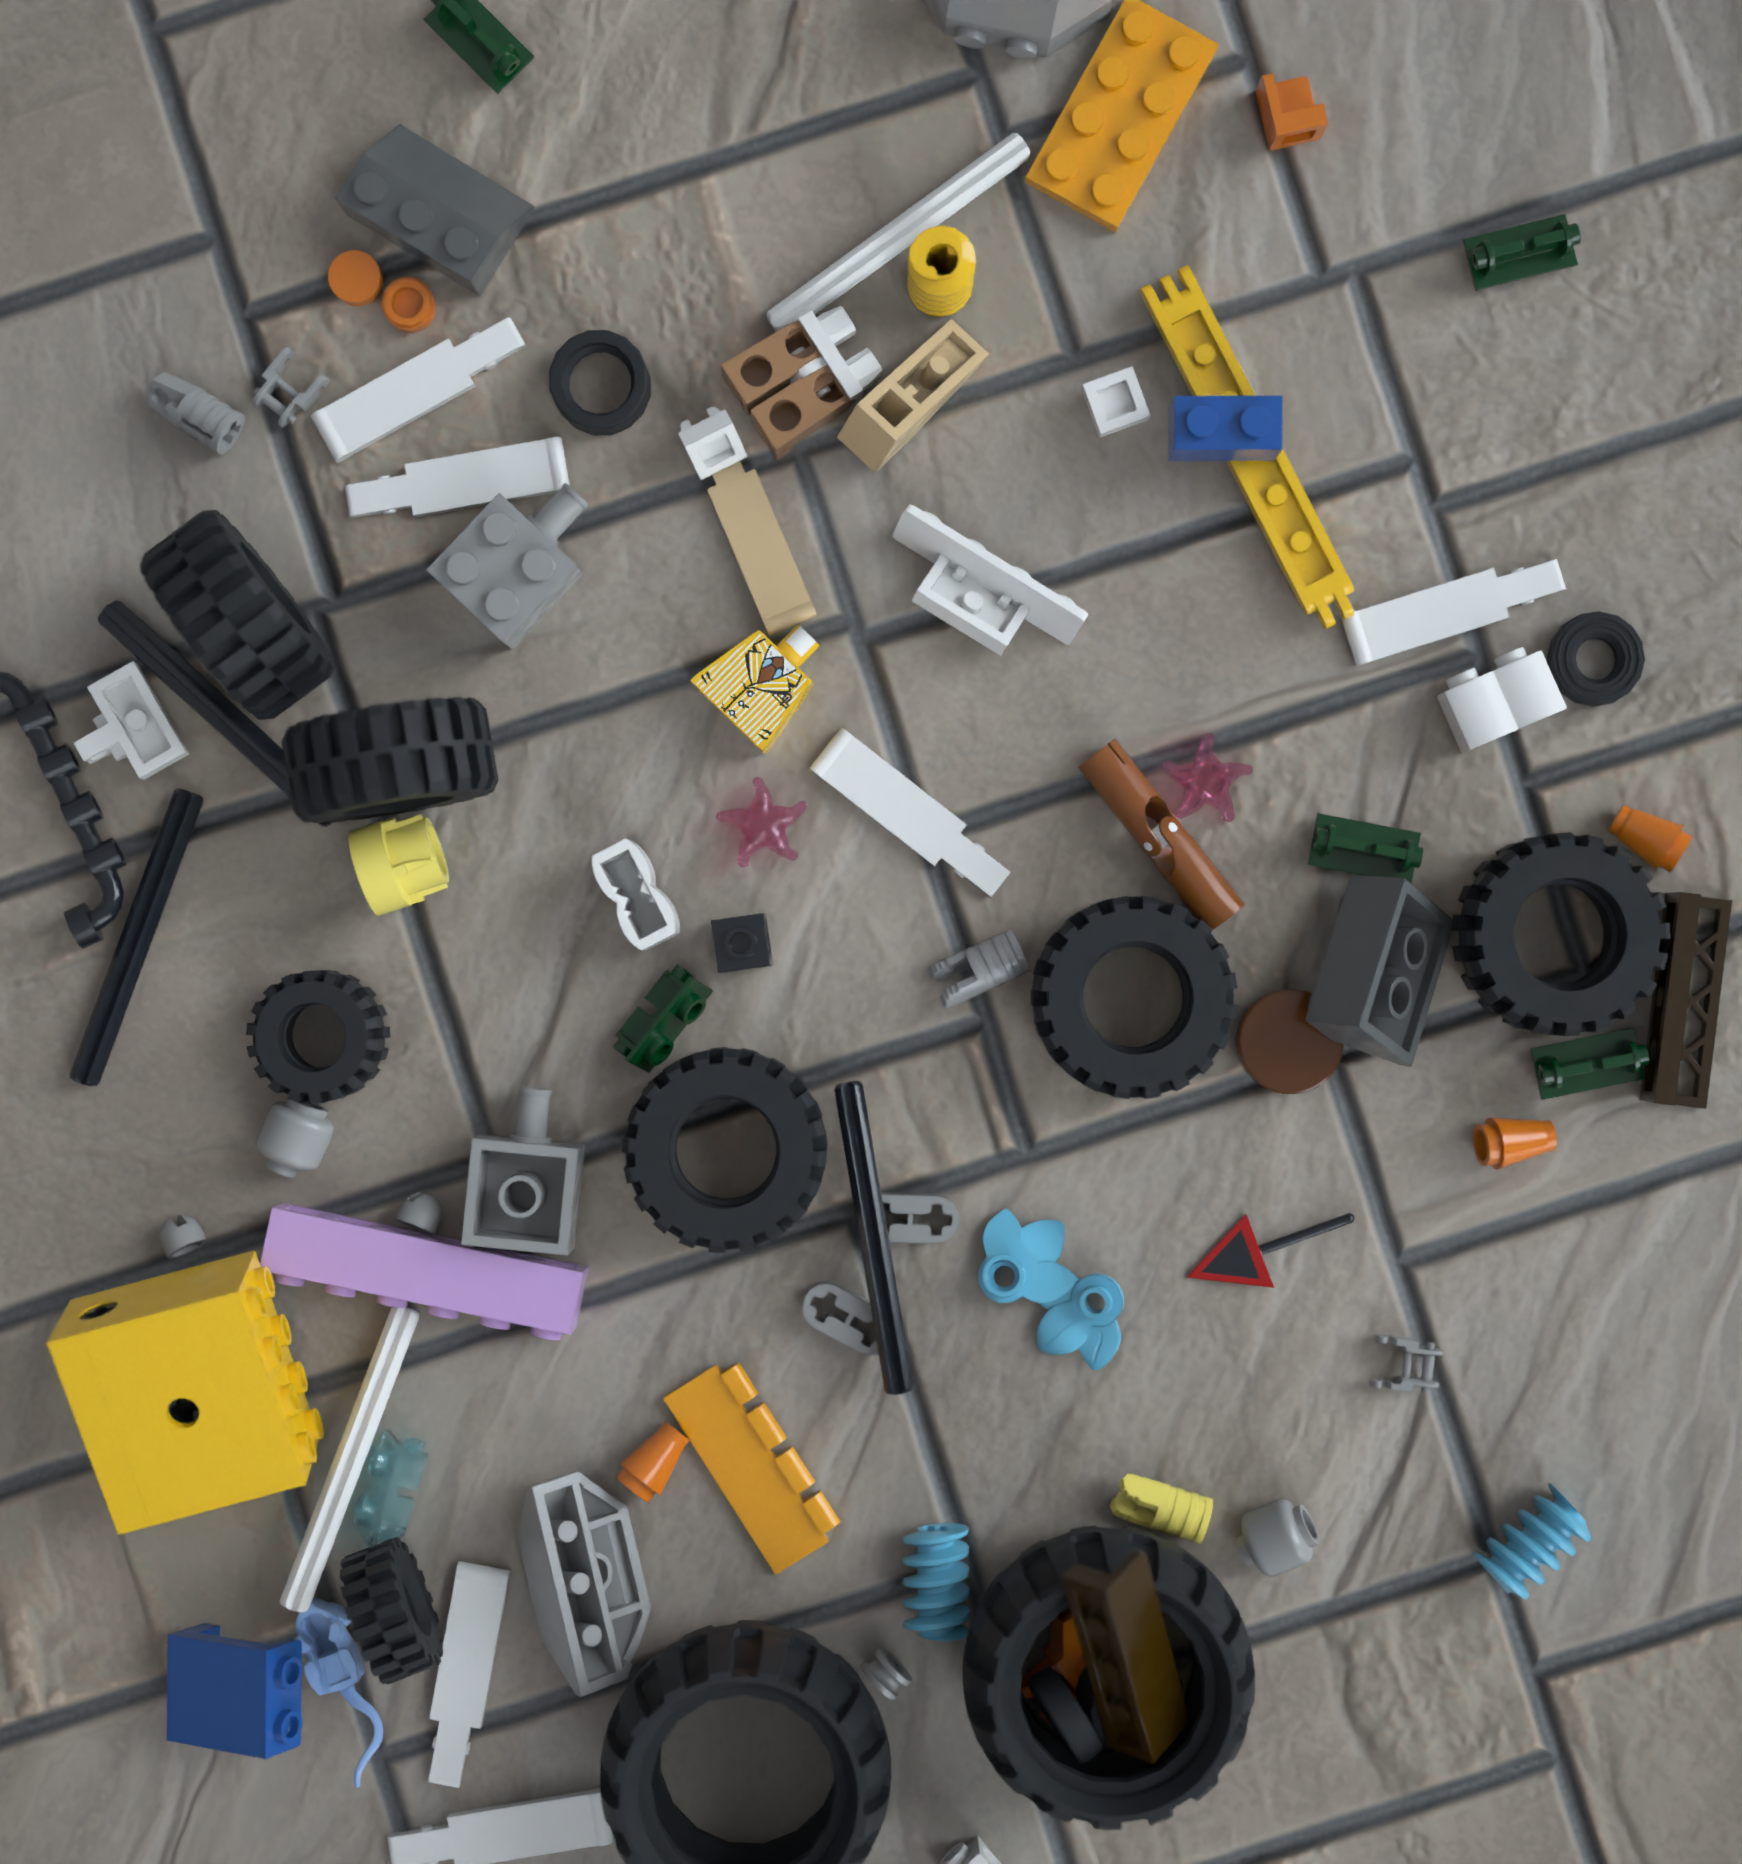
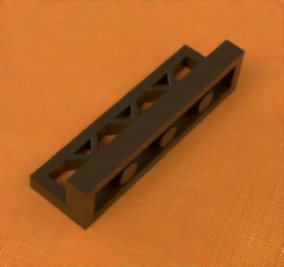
M1686 892L1665 893L1664 902L1666 907L1663 908L1661 923H1670V939H1660L1659 952L1668 954L1664 970H1655L1654 982L1657 985L1652 994L1646 1043L1649 1064L1643 1067L1645 1079L1641 1083L1639 1100L1657 1104L1706 1109L1732 900L1701 897V894ZM1700 908L1716 910L1713 932L1698 943L1696 941ZM1711 944V952L1709 957L1707 953L1704 951V949ZM1697 956L1708 970L1707 984L1691 995L1689 990L1693 958ZM1705 996L1704 1008L1702 1009L1698 1001ZM1691 1008L1702 1022L1699 1037L1685 1047L1683 1039L1687 1009ZM1696 1049H1698L1697 1061L1691 1055ZM1682 1060H1685L1695 1073L1693 1096L1677 1094L1680 1063Z

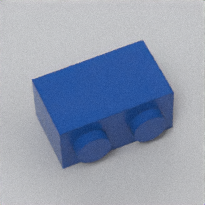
M1174 396L1168 407V461H1274L1283 450L1282 396Z

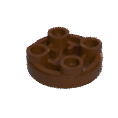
M1288 988L1269 992L1255 1000L1247 1008L1239 1022L1234 1039L1239 1060L1246 1073L1256 1083L1268 1090L1281 1094H1300L1311 1091L1330 1078L1341 1060L1343 1044L1330 1040L1305 1021L1308 1013L1309 998L1312 994L1310 992Z

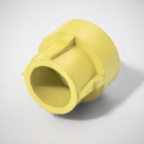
M422 814L396 821V818L393 817L349 831L348 843L354 869L364 896L375 915L380 916L411 906L412 904L424 901L426 895L448 888L449 873L446 859L437 833L429 818H423Z

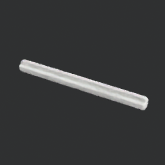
M1010 134L771 308L766 314L771 327L777 332L783 327L798 321L799 317L810 310L814 314L820 312L912 245L916 237L923 231L941 224L1026 162L1030 157V150L1026 142L1019 134Z
M391 1307L281 1595L280 1604L289 1610L304 1613L310 1607L419 1320V1313L414 1309Z

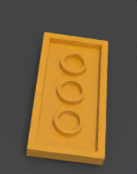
M1124 0L1027 173L1025 183L1116 233L1215 56L1219 44L1140 0Z

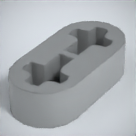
M881 1193L882 1202L890 1204V1211L892 1213L908 1214L907 1222H890L888 1231L889 1242L937 1244L948 1241L958 1231L960 1224L958 1208L946 1196L922 1193ZM938 1204L942 1205L943 1214L951 1215L952 1219L951 1223L942 1224L941 1232L933 1233L929 1223L913 1222V1214H929L932 1210V1205Z
M819 1281L808 1289L805 1293L802 1308L806 1321L812 1327L861 1353L879 1355L876 1337L871 1343L863 1341L864 1331L851 1323L854 1316L867 1323L873 1320L870 1300L832 1281ZM828 1292L836 1295V1307L848 1314L845 1319L833 1313H828L825 1319L816 1316L817 1306L811 1302L815 1296L824 1298Z

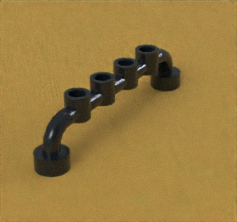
M0 671V692L7 695L15 709L16 718L38 756L39 766L48 782L52 785L60 802L63 816L75 833L83 850L84 859L102 889V901L94 910H90L88 905L83 902L64 911L67 925L78 945L85 949L103 940L101 929L114 921L122 908L124 891L116 870L126 866V861L118 844L112 837L103 842L94 823L104 819L103 813L92 792L89 790L79 794L71 776L81 772V768L70 746L66 743L57 747L48 730L58 725L57 717L48 700L44 696L34 700L31 692L22 680L8 672Z

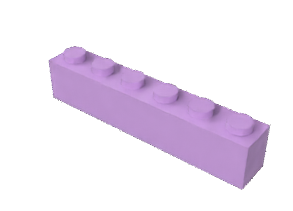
M287 1203L279 1204L271 1209L260 1262L261 1267L267 1266L270 1272L274 1273V1282L280 1284L304 1286L305 1280L325 1284L324 1291L326 1293L343 1297H355L356 1291L377 1295V1303L396 1308H406L408 1301L428 1305L427 1313L434 1316L457 1319L459 1312L480 1316L478 1323L490 1328L507 1330L510 1329L511 1323L531 1327V1335L548 1340H561L562 1334L571 1335L576 1329L589 1266L508 1249L461 1245L462 1240L436 1234L432 1235L426 1232Z

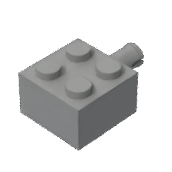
M566 483L561 486L562 488L534 518L530 514L526 518L504 496L498 493L427 569L437 581L512 650L583 575L579 567L557 547L560 544L557 541L558 537L589 507L588 503Z
M518 1087L519 1099L515 1133H510L509 1137L480 1134L472 1138L461 1245L568 1256L575 1249L585 1144L551 1141V1137L546 1136L550 1096L552 1095L551 1089Z

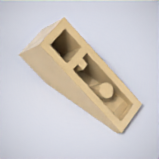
M950 319L856 404L837 438L876 473L948 401L987 359L989 353L954 320Z

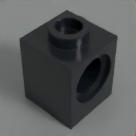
M766 913L711 920L718 973L774 965Z

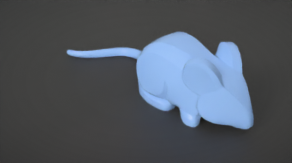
M313 1597L309 1609L304 1613L298 1612L295 1623V1631L298 1636L294 1639L302 1642V1653L307 1660L304 1666L306 1678L319 1696L339 1691L352 1707L370 1718L374 1727L373 1739L355 1768L354 1784L358 1788L365 1765L382 1742L383 1725L378 1712L355 1689L354 1684L359 1682L365 1673V1661L358 1643L346 1629L352 1621L348 1620L345 1607L338 1603H328L323 1599Z

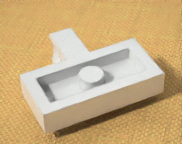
M132 661L87 687L102 714L93 719L98 729L74 742L84 762L87 761L89 764H92L111 753L116 761L127 757L138 777L145 780L189 755L187 748L136 662Z

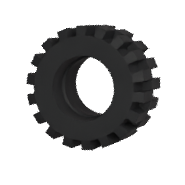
M332 970L303 971L302 973L290 974L281 978L282 982L279 984L270 985L263 992L266 995L265 999L255 1002L251 1013L256 1014L253 1023H247L246 1035H253V1045L246 1047L249 1058L256 1056L259 1063L253 1069L259 1078L267 1077L271 1081L268 1085L275 1093L284 1092L288 1094L287 1099L295 1102L310 1101V1104L337 1100L356 1093L365 1087L364 1084L368 1080L375 1078L380 1071L377 1066L380 1061L386 1060L389 1051L388 1048H384L385 1038H390V1026H384L382 1017L387 1015L383 1005H377L373 999L376 994L370 987L361 986L359 984L360 980L352 975L339 974V971ZM312 1005H325L332 1009L340 1017L345 1028L346 1042L344 1050L339 1059L327 1067H315L307 1063L298 1054L293 1042V1028L298 1016L305 1008Z

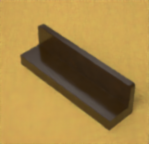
M1134 1549L1111 1574L1074 1563L1062 1576L1109 1748L1154 1764L1189 1722V1715L1147 1555L1143 1551Z

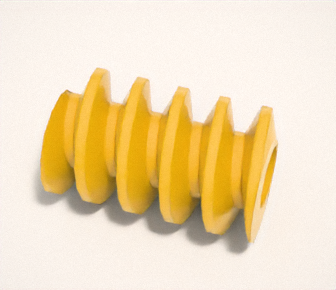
M940 225L923 231L910 246L907 269L909 298L918 310L928 316L941 318L953 315L962 309L971 297L976 257L974 247L966 235L956 228ZM937 271H945V275H937Z

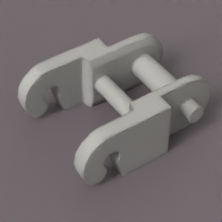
M290 347L284 348L262 374V377L267 381L261 388L257 387L253 392L255 394L252 402L253 405L259 407L264 403L279 415L278 425L280 427H285L289 423L294 424L297 420L295 416L300 409L307 413L321 396L319 389L321 387L325 388L330 382L329 378L322 374L314 380L305 393L297 392L281 377V374L286 369L285 361L287 359L290 361L295 356V351ZM277 387H280L293 398L287 408L271 396Z
M1376 1334V1342L1383 1344L1392 1343L1393 1345L1401 1346L1405 1353L1402 1376L1399 1375L1396 1380L1371 1378L1370 1386L1376 1388L1387 1387L1390 1390L1413 1393L1414 1386H1421V1392L1429 1393V1388H1439V1383L1432 1380L1435 1356L1443 1355V1350L1434 1348V1342H1427V1347L1419 1346V1341L1415 1338ZM1412 1353L1424 1354L1421 1378L1410 1377Z

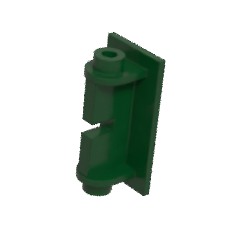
M431 0L435 8L423 20L497 94L535 58L478 0Z
M1566 214L1463 239L1475 291L1577 266L1578 262L1574 245L1580 244L1581 235L1578 225L1576 223L1568 225Z
M1317 813L1307 865L1364 876L1405 878L1408 882L1412 883L1414 868L1420 867L1423 857V848L1418 847L1421 833Z
M676 964L672 971L666 969L645 996V999L658 1010L651 1016L638 1006L615 1034L618 1040L613 1047L626 1057L625 1060L628 1063L650 1073L654 1066L660 1065L668 1058L674 1047L673 1042L686 1025L693 1023L700 1017L705 1009L706 1000L713 990L694 979V976L679 964Z
M1635 1028L1530 1048L1541 1100L1645 1079L1643 1066L1649 1064L1648 1050L1645 1044L1638 1045Z

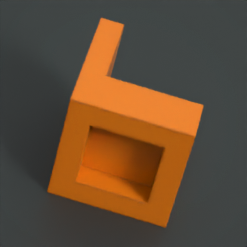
M1273 73L1262 75L1255 92L1269 151L1320 140L1328 126V119L1324 103L1314 105L1308 78L1303 76L1275 83Z

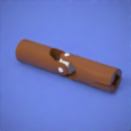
M1113 739L1078 767L1130 835L1152 859L1155 867L1196 919H1202L1214 930L1245 905L1194 838L1187 833L1162 797L1116 739ZM1146 816L1154 819L1158 825L1150 829Z

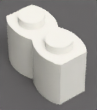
M1521 647L1494 659L1497 667L1494 671L1479 676L1476 668H1472L1446 680L1449 690L1438 695L1437 699L1462 754L1567 708L1542 650L1527 656L1524 647Z
M625 838L592 856V867L597 883L603 892L617 903V917L621 929L635 947L641 951L649 950L680 934V923L676 909L670 899L661 890L656 888L653 865L640 846Z

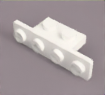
M908 504L903 511L892 535L893 538L934 563L917 589L912 602L1000 656L1004 653L1024 619L1066 645L1071 644L1086 620L1088 613L1076 606L1070 598L1055 593L1031 578L1023 569L1011 566L987 551L979 542L968 539L946 526L932 513L922 511L912 504Z

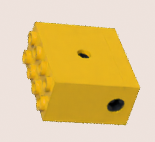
M255 1250L71 1299L46 1342L118 1535L304 1486L307 1483L312 1463L317 1461L316 1449L319 1439L324 1437L323 1423L317 1408H309L304 1393L308 1390L304 1367L300 1361H293L288 1347L292 1341L288 1320L284 1314L277 1315L272 1301V1297L275 1296L272 1274L267 1266H260Z

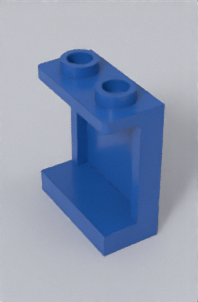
M207 1623L168 1634L167 1741L261 1759H268L298 1747L301 1743L302 1642L296 1639H288L276 1644H265L220 1636L219 1625Z

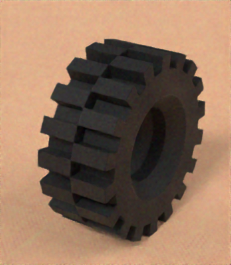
M395 1537L345 1556L341 1561L343 1569L340 1570V1579L344 1584L341 1587L342 1598L346 1600L348 1606L345 1608L348 1620L352 1621L354 1627L352 1633L355 1641L360 1642L362 1647L361 1654L365 1662H370V1671L375 1677L378 1676L382 1684L386 1683L388 1685L440 1665L443 1649L439 1644L442 1643V1634L437 1628L439 1623L438 1615L433 1610L431 1602L434 1601L430 1591L426 1589V1580L423 1572L418 1570L417 1560L413 1553L409 1554L406 1543L401 1542L400 1538Z

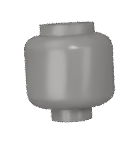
M287 1099L286 1102L280 1101L272 1104L256 1139L258 1151L268 1158L266 1167L273 1172L291 1178L296 1177L298 1170L313 1171L319 1168L335 1129L332 1122L326 1117L328 1110L317 1103L310 1104V1101L295 1102Z
M1280 1498L1246 1513L1241 1522L1242 1535L1236 1537L1237 1548L1244 1563L1248 1567L1256 1565L1263 1574L1269 1577H1276L1307 1564L1313 1557V1546L1319 1544L1318 1532L1308 1510L1302 1504L1295 1506V1504L1285 1498Z

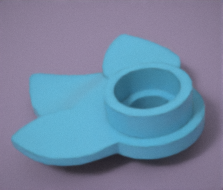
M1004 1209L995 1215L987 1224L982 1238L987 1257L980 1265L978 1281L983 1293L991 1300L999 1303H1011L1024 1297L1041 1304L1052 1302L1068 1293L1077 1282V1277L1069 1269L1056 1263L1064 1245L1065 1233L1063 1223L1058 1220H1039L1021 1228L1019 1221L1008 1209ZM1009 1267L1014 1271L1015 1279L1008 1287H1001L996 1283L995 1275L1000 1268Z
M1101 1273L1089 1274L1082 1279L1077 1278L1073 1288L1064 1296L1052 1302L1039 1303L1048 1310L1041 1319L1037 1329V1346L1040 1351L1052 1355H1062L1079 1349L1085 1362L1093 1371L1103 1368L1113 1358L1121 1343V1332L1116 1319L1124 1307L1123 1291L1113 1278ZM1089 1294H1100L1104 1298L1105 1307L1103 1309L1093 1308L1088 1301Z

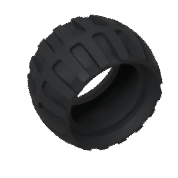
M1095 1525L1070 1529V1532L1047 1541L1041 1540L1021 1552L1020 1556L1003 1572H1000L985 1591L971 1621L964 1647L962 1666L964 1699L968 1717L979 1745L995 1771L1013 1791L1030 1799L1042 1812L1064 1822L1078 1819L1091 1823L1094 1829L1121 1830L1122 1822L1147 1819L1149 1824L1152 1825L1173 1817V1809L1190 1798L1194 1801H1199L1218 1783L1220 1771L1226 1763L1236 1758L1247 1733V1723L1255 1697V1669L1250 1639L1234 1601L1217 1577L1196 1557L1180 1546L1144 1530L1126 1526L1122 1528H1102ZM1136 1549L1145 1552L1147 1555L1161 1612L1166 1613L1190 1640L1193 1666L1185 1696L1189 1722L1154 1764L1112 1748L1102 1749L1087 1762L1079 1764L1066 1749L1058 1735L1037 1721L1021 1695V1668L1036 1635L1063 1610L1070 1608L1062 1576L1074 1563L1111 1574Z
M739 1620L735 1624L718 1627L709 1625L686 1634L683 1638L653 1656L639 1670L621 1695L607 1727L600 1761V1793L604 1817L613 1832L617 1851L625 1864H863L883 1824L891 1788V1754L886 1728L875 1700L863 1684L858 1673L841 1655L834 1654L821 1645L814 1636L793 1627L791 1630L769 1626L764 1624L762 1620ZM742 1695L770 1700L783 1704L812 1725L830 1754L834 1781L823 1806L797 1831L765 1843L728 1842L697 1828L673 1803L661 1772V1745L680 1719L709 1701Z

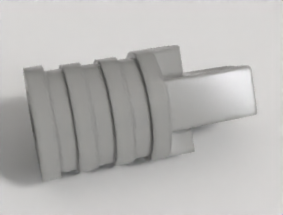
M162 372L151 381L150 390L147 395V404L170 421L175 428L186 432L188 436L199 440L201 444L210 447L212 451L219 455L227 453L234 446L244 428V414L233 410L228 404L220 402L218 398L208 394L202 388L166 372Z

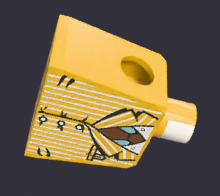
M798 624L777 646L758 630L700 671L690 681L765 755L812 689L813 682L799 667L820 646Z

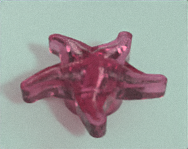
M1212 733L1203 735L1195 752L1193 763L1176 765L1170 760H1165L1161 763L1162 770L1176 783L1184 787L1182 804L1173 813L1177 819L1185 818L1199 810L1204 804L1219 810L1225 822H1231L1235 819L1233 802L1228 791L1229 787L1239 776L1252 774L1253 768L1247 764L1221 763L1213 750L1215 737Z
M756 777L752 782L755 788V795L749 808H736L717 813L716 818L719 822H730L743 833L738 855V864L741 867H747L750 857L765 847L791 861L797 860L798 853L789 846L786 829L794 824L807 810L806 802L799 801L792 807L774 805L773 798L764 781L760 777Z

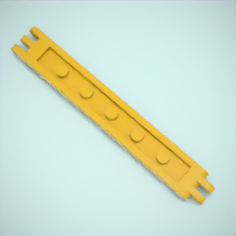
M1188 265L1177 269L1178 278L1184 287V290L1180 292L1169 274L1158 279L1159 286L1166 298L1161 302L1150 284L1139 289L1141 297L1192 396H1256ZM1284 450L1279 453L1274 461H1226L1304 614L1307 616L1315 612L1324 629L1336 625L1334 616L1328 606L1333 602L1344 620L1354 616L1353 607L1347 597L1348 594L1354 592L1353 584Z

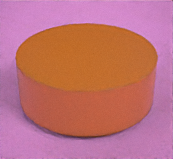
M349 250L339 254L332 261L328 271L330 288L347 305L355 307L368 305L382 291L384 279L381 268L369 254L363 251Z
M402 277L394 280L387 286L382 296L381 305L383 313L390 324L399 331L405 333L420 332L427 328L434 320L437 310L436 299L429 287L417 278Z

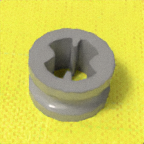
M879 1646L874 1651L875 1659L872 1662L864 1661L860 1668L875 1688L890 1700H894L898 1696L897 1688L902 1684L908 1686L912 1682V1678L904 1666L890 1652Z

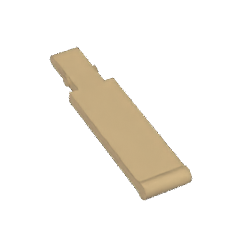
M738 461L712 474L716 485L708 488L707 491L769 636L816 617L817 613L756 470L753 469L745 473L741 462Z

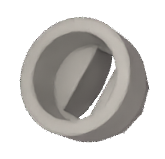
M415 1192L403 1202L396 1220L417 1230L435 1235L442 1216L440 1201L431 1194Z
M178 1215V1227L172 1219L166 1220L162 1225L160 1231L161 1245L168 1259L188 1254L207 1242L201 1226L194 1218L187 1215Z

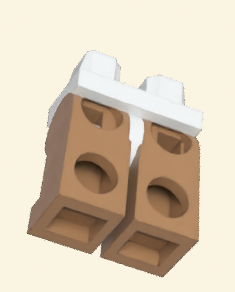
M842 306L824 312L818 317L810 310L799 317L798 321L783 327L721 364L723 379L747 416L751 414V422L776 461L793 450L794 445L830 423L846 410L856 406L863 399V391L869 388L882 375V367L868 347L847 361L843 359L836 346L856 334L853 322Z

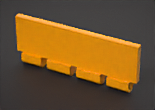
M737 1362L722 1372L716 1363L664 1396L663 1399L776 1575L827 1544L829 1539L825 1533L837 1526L841 1521L821 1490L814 1492L805 1499L800 1495L802 1491L814 1484L815 1480L793 1446L786 1448L775 1456L772 1448L783 1442L787 1436L766 1403L762 1402L748 1412L743 1404L754 1398L759 1392L741 1364Z

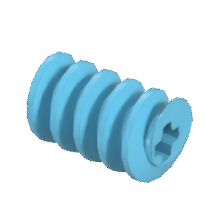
M1551 1483L1548 1484V1487L1554 1498L1553 1501L1540 1495L1533 1497V1502L1538 1511L1537 1516L1523 1509L1517 1512L1523 1527L1522 1530L1507 1523L1502 1526L1507 1544H1503L1490 1537L1486 1541L1492 1555L1490 1559L1477 1552L1472 1553L1508 1594L1511 1592L1523 1599H1527L1530 1596L1524 1583L1526 1578L1539 1585H1543L1546 1582L1539 1567L1541 1564L1556 1571L1561 1568L1555 1554L1557 1549L1570 1556H1574L1577 1553L1570 1538L1571 1536L1575 1535L1587 1542L1593 1539L1585 1519Z
M959 1523L925 1524L918 1527L917 1532L902 1537V1543L917 1547V1553L902 1558V1564L917 1568V1574L902 1579L903 1585L918 1590V1595L903 1600L904 1607L918 1611V1616L903 1621V1627L918 1632L920 1637L935 1641L963 1640L967 1637L969 1629L962 1623L969 1619L970 1609L961 1602L968 1599L970 1589L960 1581L968 1577L969 1566L960 1560L968 1556L969 1546L966 1542L959 1540L968 1534L969 1528L966 1525Z

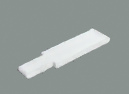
M510 317L481 333L476 332L470 335L468 340L455 347L448 338L328 406L317 410L311 415V419L335 462H342L355 453L476 387L471 377L485 369L490 370L494 368L498 362L523 349L526 344Z
M551 437L543 440L404 464L406 475L394 477L380 476L377 480L349 484L344 487L350 518L379 513L393 514L396 513V510L412 508L413 516L416 518L488 505L498 493L508 501L557 493L564 483L569 486L570 483L562 438Z
M1557 559L1526 569L1521 567L1512 570L1510 574L1498 578L1495 569L1491 568L1355 611V615L1346 620L1341 617L1356 666L1510 618L1507 608L1519 604L1524 606L1533 603L1535 599L1565 590L1566 587Z
M841 727L809 767L820 778L933 866L940 859H943L954 868L953 871L962 878L966 877L990 897L994 895L1011 873L985 853V849L977 842H971L961 834L967 824Z
M463 1561L458 1562L442 1646L443 1657H440L441 1663L438 1668L429 1716L430 1720L439 1721L437 1736H434L432 1744L434 1752L429 1783L460 1788L466 1755L469 1754L471 1742H469L471 1727L481 1729L483 1725L511 1570Z
M600 1788L449 1813L447 1816L448 1824L439 1826L425 1825L420 1827V1829L387 1835L391 1864H436L438 1861L454 1859L455 1864H491L588 1847L605 1846L613 1843L612 1830L604 1817Z

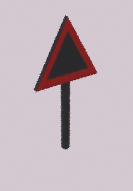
M1347 1213L1258 1246L1247 1214H1245L1187 1278L1274 1288L1262 1255L1354 1222V1215Z

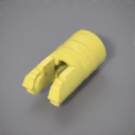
M1126 1473L1125 1477L1121 1478L1118 1485L1121 1493L1118 1492L1109 1506L1113 1513L1112 1515L1168 1535H1174L1178 1538L1201 1544L1210 1522L1213 1498L1204 1497L1197 1493L1132 1473Z

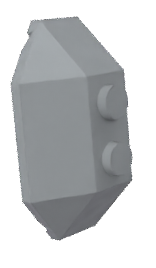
M923 0L943 33L946 36L954 37L956 43L976 49L983 48L985 44L1006 48V53L1016 58L1034 59L1036 55L1050 56L1109 18L1113 0Z
M573 1471L527 1487L517 1539L541 1640L576 1696L583 1697L628 1679L633 1665L630 1662L640 1644L651 1611V1605L628 1507L603 1488L588 1480L589 1478L579 1471Z

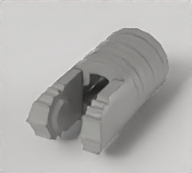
M1012 928L931 964L927 968L931 980L934 979L937 982L955 976L972 968L975 974L941 992L942 994L939 998L944 1009L958 1005L1031 971Z

